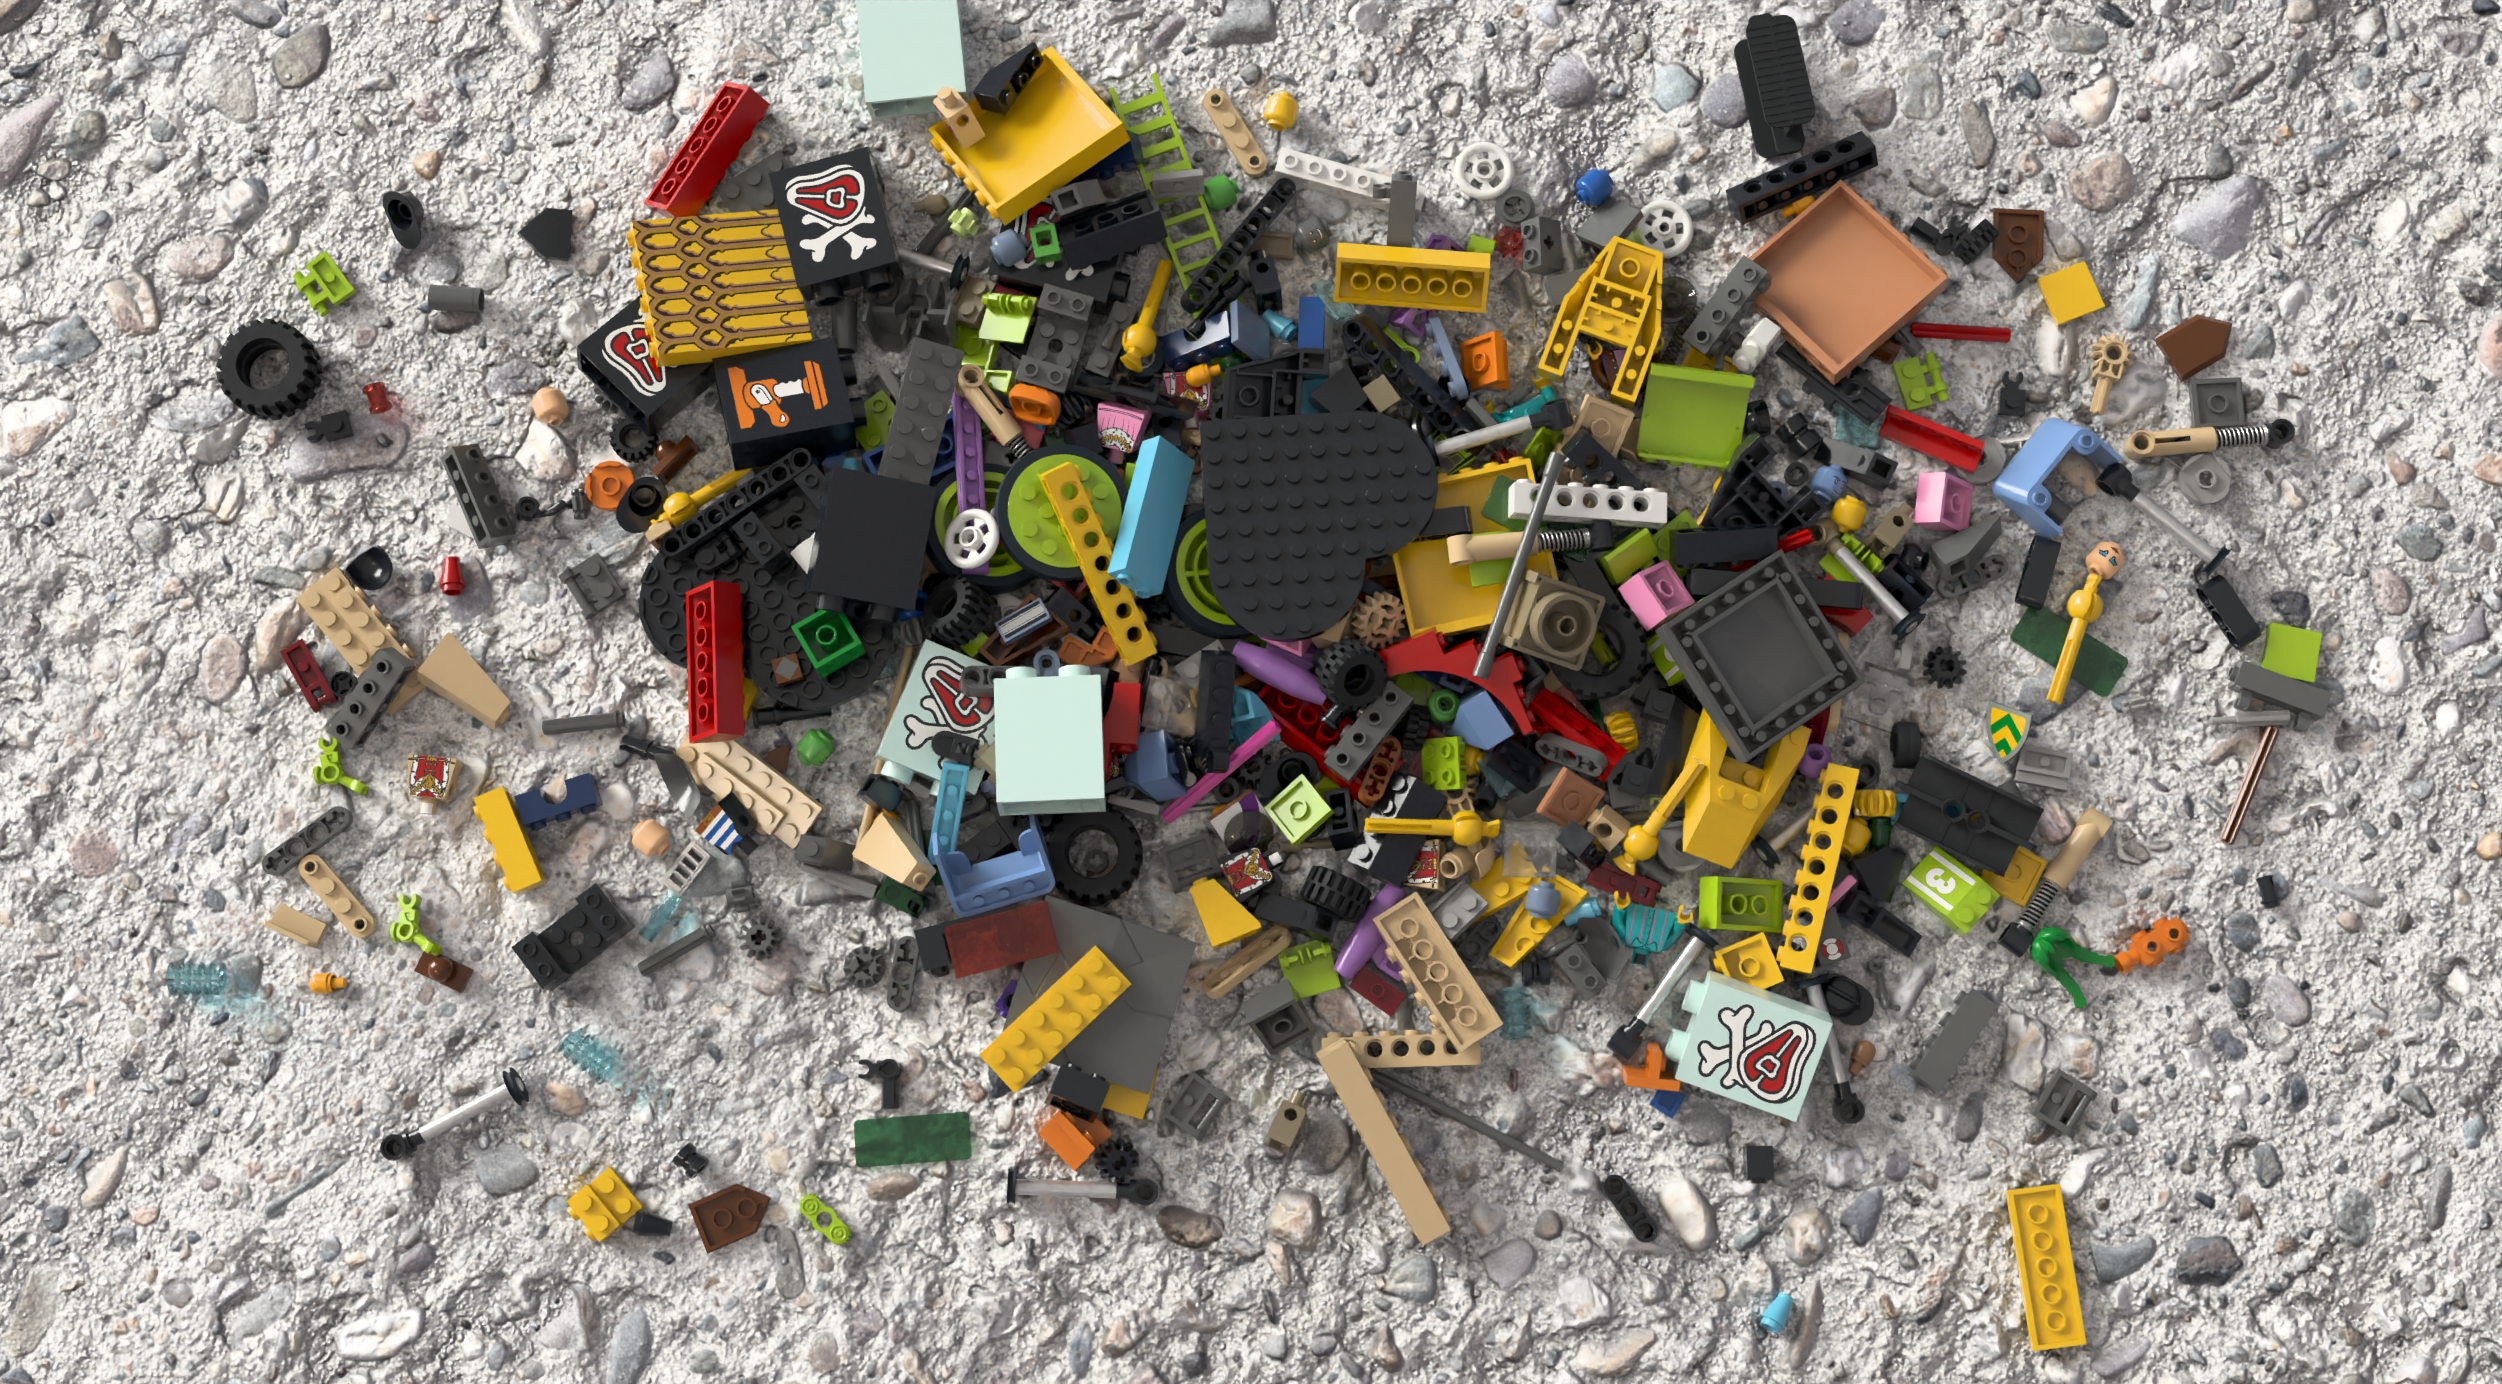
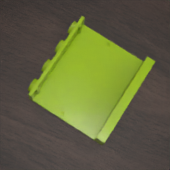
M1650 362L1636 454L1642 457L1641 460L1645 462L1656 463L1657 459L1667 460L1666 464L1673 466H1682V462L1692 463L1693 468L1707 469V466L1718 467L1717 471L1725 472L1735 448L1741 444L1750 388H1754L1755 378L1751 375Z

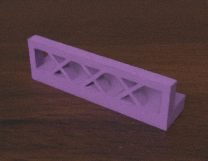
M1431 234L1424 248L1448 251L1451 248L1454 251L1466 252L1450 237L1445 235ZM1394 307L1388 321L1392 326L1403 327L1417 338H1423L1425 334L1424 324L1428 323L1427 318L1434 316L1436 310ZM1420 314L1421 323L1417 329L1412 325L1415 316Z

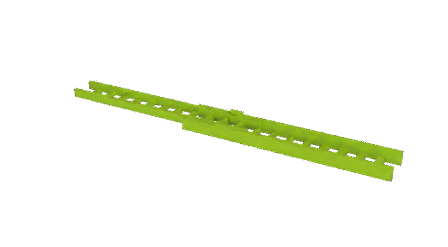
M1157 73L1151 74L1156 93L1122 105L1119 103L1114 87L1110 88L1109 93L1117 116L1126 130L1132 131L1140 137L1168 126L1171 129L1174 138L1142 149L1144 160L1178 149L1182 161L1157 170H1159L1160 174L1169 173V169H1173L1174 172L1191 170V163ZM1161 103L1165 113L1164 116L1130 128L1128 127L1125 119L1126 115ZM1143 164L1137 165L1145 190L1149 189L1154 197L1150 184L1153 183L1152 174H1155L1156 170L1146 173ZM1196 195L1200 208L1164 221L1167 231V228L1203 215L1209 230L1173 244L1168 231V237L1164 238L1184 292L1192 283L1188 272L1205 267L1214 255L1181 267L1175 251L1211 238L1217 252L1222 247L1203 195ZM1182 197L1155 199L1159 206ZM1219 259L1222 265L1228 266L1225 260ZM1232 272L1221 284L1222 286H1224L1233 277ZM1190 295L1193 301L1199 302L1195 295ZM1239 295L1237 300L1243 304L1242 298ZM1230 304L1224 311L1230 312ZM1202 308L1198 312L1192 313L1194 320L1202 312ZM1243 352L1237 353L1238 355L1241 354L1243 359L1249 357ZM1220 357L1210 360L1211 366L1219 364L1225 358L1220 359ZM1221 371L1222 374H1220V376L1224 384L1225 373Z

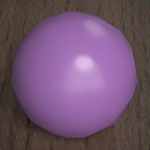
M1808 743L1797 769L1802 775L1811 779L1820 778L1822 768L1827 769L1828 763H1832L1831 752L1826 746L1819 743Z

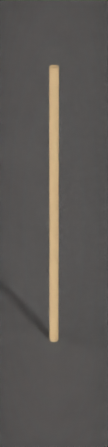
M925 567L923 568L918 588L922 590L925 579L933 574ZM904 646L883 736L907 681L915 646ZM877 759L873 774H880L885 762ZM867 803L855 848L871 828L875 809ZM855 857L852 858V861L862 863L861 860Z

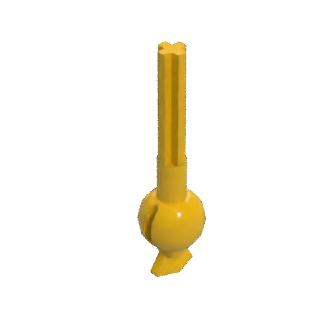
M1163 258L1159 260L1138 323L1128 327L1122 336V346L1126 354L1120 357V359L1127 368L1136 372L1142 371L1141 358L1152 354L1156 348L1157 337L1152 326L1173 268L1171 260L1165 261Z
M733 469L690 496L684 492L670 495L663 505L664 513L659 515V519H652L650 521L651 524L667 520L675 527L680 526L698 514V508L736 486V482L751 469L740 471Z
M2089 574L2086 578L2084 589L2074 592L2067 601V612L2073 619L2046 698L2051 703L2061 705L2087 624L2096 621L2103 612V600L2097 594V586L2102 580L2100 576Z
M1692 757L1644 826L1637 825L1627 831L1626 836L1623 838L1625 853L1612 859L1621 870L1635 875L1636 862L1649 859L1656 853L1659 847L1657 833L1706 766L1700 759Z
M1465 810L1456 813L1451 820L1366 818L1364 828L1367 833L1451 836L1452 840L1458 845L1471 846L1478 843L1482 836H1487L1491 839L1499 835L1500 820L1484 822L1477 813Z

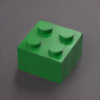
M819 610L791 626L820 678L827 676L866 653L845 614Z

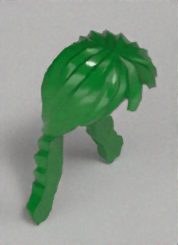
M2045 927L2040 930L2030 946V954L2033 961L2043 972L2054 976L2056 980L2060 981L2061 985L2066 988V991L2072 994L2076 1008L2083 1009L2087 1004L2086 999L2082 995L2079 985L2064 969L2062 959L2073 957L2081 962L2103 964L2109 968L2114 967L2116 963L2111 955L2099 956L2097 953L2090 952L2088 949L2081 947L2075 942L2068 931L2058 927Z

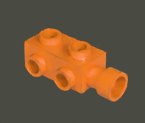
M2164 916L2152 923L2154 929L2146 933L2142 929L2131 936L2133 941L2127 944L2130 950L2127 952L2122 951L2113 956L2116 961V968L2125 975L2133 970L2134 966L2138 963L2141 967L2148 965L2152 968L2164 961L2162 956L2170 952L2171 955L2180 952L2186 948L2183 943L2191 939L2188 935L2189 930L2186 924L2179 920L2177 916L2169 920ZM2170 930H2172V932L2174 933L2176 937L2175 939L2170 937ZM2148 943H2151V946L2155 948L2153 952L2148 950Z

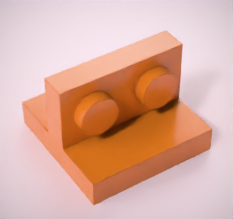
M1491 331L1460 343L1462 375L1470 382V393L1484 388L1498 391L1510 389L1507 340L1502 339V332Z
M1647 1042L1644 1067L1623 1065L1622 1077L1626 1086L1677 1092L1680 1089V1080L1674 1078V1071L1665 1070L1666 1056H1663V1051H1661L1658 1043Z
M1058 1111L1052 1117V1120L1038 1133L1074 1171L1099 1148V1144H1103L1112 1135L1109 1129L1097 1117L1093 1123L1071 1115L1068 1111Z

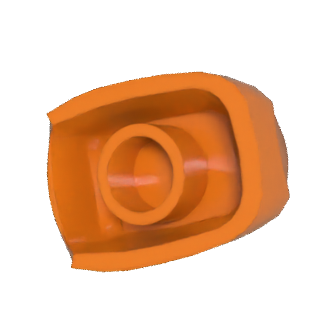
M1019 383L1008 394L1016 418L1050 426L1054 425L1059 418L1061 401L1051 391Z

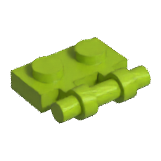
M324 251L305 265L310 271V274L306 277L300 271L293 275V279L297 283L296 287L300 293H304L307 296L309 305L314 311L317 310L321 317L329 313V309L325 305L327 301L331 300L337 307L357 293L327 251ZM317 282L323 289L319 294L313 289V285Z
M1934 352L1924 355L1926 365L1920 366L1918 357L1892 364L1893 373L1905 409L1908 412L1932 406L1931 396L1936 394L1940 403L1949 400L1947 393L1949 388L1947 382L1943 381L1940 372L1942 367L1940 361L1936 360ZM1930 373L1934 384L1930 387H1927L1924 375Z

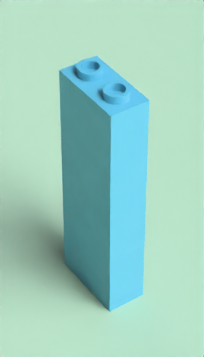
M1162 436L1142 441L1108 569V574L1115 578L1118 583L1125 585L1143 599L1162 593L1195 464L1194 460Z

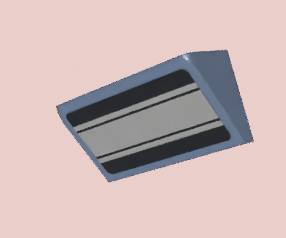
M1038 598L994 624L1008 646L1053 620L1042 600Z

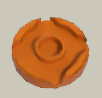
M606 461L599 463L588 474L585 490L587 497L594 506L603 511L615 512L619 501L636 478L632 471L624 464L617 461Z

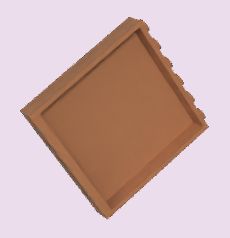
M1841 179L1749 257V259L1764 268L1773 277L1769 289L1764 294H1760L1756 299V305L1753 310L1762 318L1766 317L1781 328L1780 335L1833 385L1837 384L1947 289L1948 275L1946 271L1939 265L1935 266L1929 260V256L1922 249L1918 250L1913 246L1906 234L1899 233L1887 217H1882L1876 212L1871 202L1868 200L1864 201L1858 196L1856 189L1852 185H1846Z

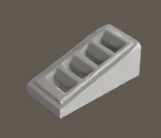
M692 840L661 879V882L681 898L715 858ZM693 852L702 858L700 863L691 856ZM686 860L696 867L694 871L684 864ZM682 868L690 876L686 879L677 871ZM673 876L683 883L681 888L671 880Z

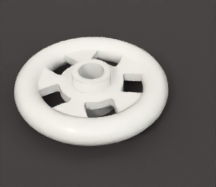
M1490 142L1474 143L1465 148L1458 156L1454 168L1455 179L1461 190L1468 196L1479 200L1494 199L1507 191L1512 184L1514 164L1507 151L1499 145ZM1488 152V159L1478 160L1477 153ZM1500 159L1504 168L1498 171L1494 161ZM1466 163L1474 164L1472 173L1464 172ZM1487 169L1489 173L1482 175L1480 170ZM1497 177L1501 182L1493 188L1489 183ZM1473 179L1483 184L1480 189L1471 185Z
M1659 200L1649 203L1641 209L1644 217L1635 227H1638L1643 234V246L1662 252L1663 259L1675 257L1687 249L1693 238L1694 227L1689 213L1681 205L1668 200ZM1663 210L1674 213L1673 219L1662 217ZM1649 215L1656 218L1651 226L1645 223ZM1675 224H1683V234H1676ZM1661 225H1666L1668 227V231L1662 232L1659 227ZM1649 233L1657 240L1652 245L1645 238ZM1673 239L1675 246L1665 249L1663 242Z
M970 509L955 517L948 526L944 538V549L948 559L957 567L964 569L977 568L986 563L995 553L999 543L1000 531L995 518L989 512L981 509ZM974 519L975 525L966 527V522ZM987 525L989 532L984 535L981 528ZM956 534H959L960 544H954ZM985 543L987 546L979 554L977 550ZM963 549L970 552L967 559L960 556Z

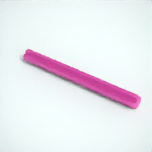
M1270 720L1229 755V768L1226 773L1208 772L1186 791L1187 796L1177 798L1161 812L1164 821L1169 824L1174 822L1278 735L1282 730L1279 723L1275 720Z

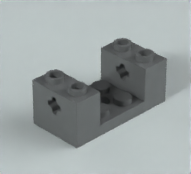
M1045 283L1037 306L1039 316L1027 354L1026 356L1022 355L1015 382L1016 384L1023 383L1029 386L1044 388L1056 394L1061 400L1069 394L1094 314L1095 303L1094 297ZM1054 341L1062 343L1063 349L1059 353H1052L1049 350V345Z

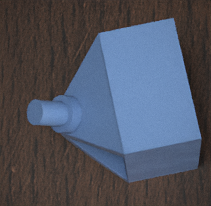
M1478 685L1461 696L1460 706L1454 723L1450 729L1445 730L1444 734L1449 737H1463V742L1489 750L1514 734L1515 721L1498 698Z
M1164 729L1140 735L1139 751H1132L1131 754H1127L1123 767V777L1127 785L1124 788L1127 789L1133 785L1157 802L1187 796L1186 786L1182 784L1173 747L1175 740Z

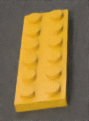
M1095 945L990 1043L979 1056L1016 1093L1121 995L1131 983Z
M2060 1184L2005 1190L2031 1351L2087 1344Z

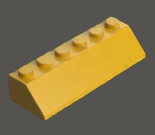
M1338 243L1334 302L1486 313L1490 254Z

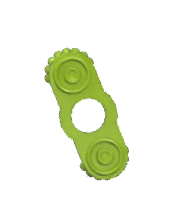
M808 1194L801 1199L799 1209L812 1222L815 1230L823 1233L833 1244L844 1245V1243H848L852 1236V1230L849 1225L844 1224L838 1218L834 1209L827 1207L819 1200V1196H815V1194ZM822 1212H828L832 1216V1223L825 1228L819 1226L817 1222V1217Z

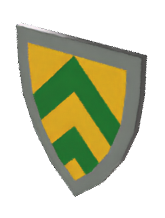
M1989 700L1986 718L1988 740L1999 763L2004 764L2014 758L2025 745L2030 733L2033 715Z

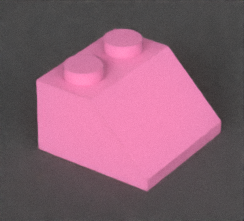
M1947 472L1919 474V481L1916 487L1915 513L1913 514L1914 524L1928 530L1957 533L1962 529L1968 528L1974 485Z
M1667 560L1637 573L1618 588L1624 600L1629 604L1639 623L1646 631L1662 625L1695 603Z

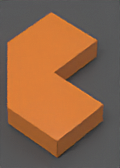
M1104 625L1090 647L1067 635L1057 652L1059 661L1066 665L1082 664L1089 666L1112 662L1118 654L1109 630Z

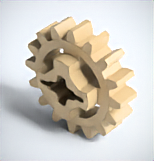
M1376 591L1374 592V598L1369 595L1366 596L1365 604L1359 602L1358 605L1361 610L1360 612H1354V615L1358 618L1352 622V625L1357 627L1354 634L1359 637V641H1363L1372 648L1376 646L1384 648L1385 642L1392 644V637L1400 636L1398 629L1405 627L1401 620L1405 619L1406 615L1401 612L1405 607L1399 603V598L1385 591L1382 594Z

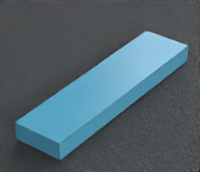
M948 761L943 762L927 859L931 864L937 865L933 856L932 834H938L945 854L955 851L970 765Z

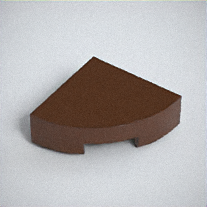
M790 747L776 748L770 751L763 760L777 771L787 773Z

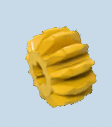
M1622 710L1605 715L1603 720L1605 733L1627 749L1626 754L1637 750L1639 735L1631 714L1628 711Z
M1858 790L1855 792L1852 802L1853 814L1858 817H1891L1895 814L1897 808L1895 793L1889 790Z

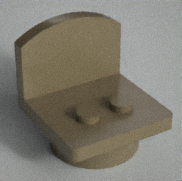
M1525 568L1499 643L1578 671L1581 669L1589 645L1594 639L1597 624L1605 604V598Z

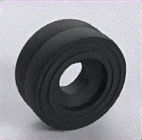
M1895 722L1890 735L1891 764L1897 769H1915L1921 753L1919 725L1914 722Z

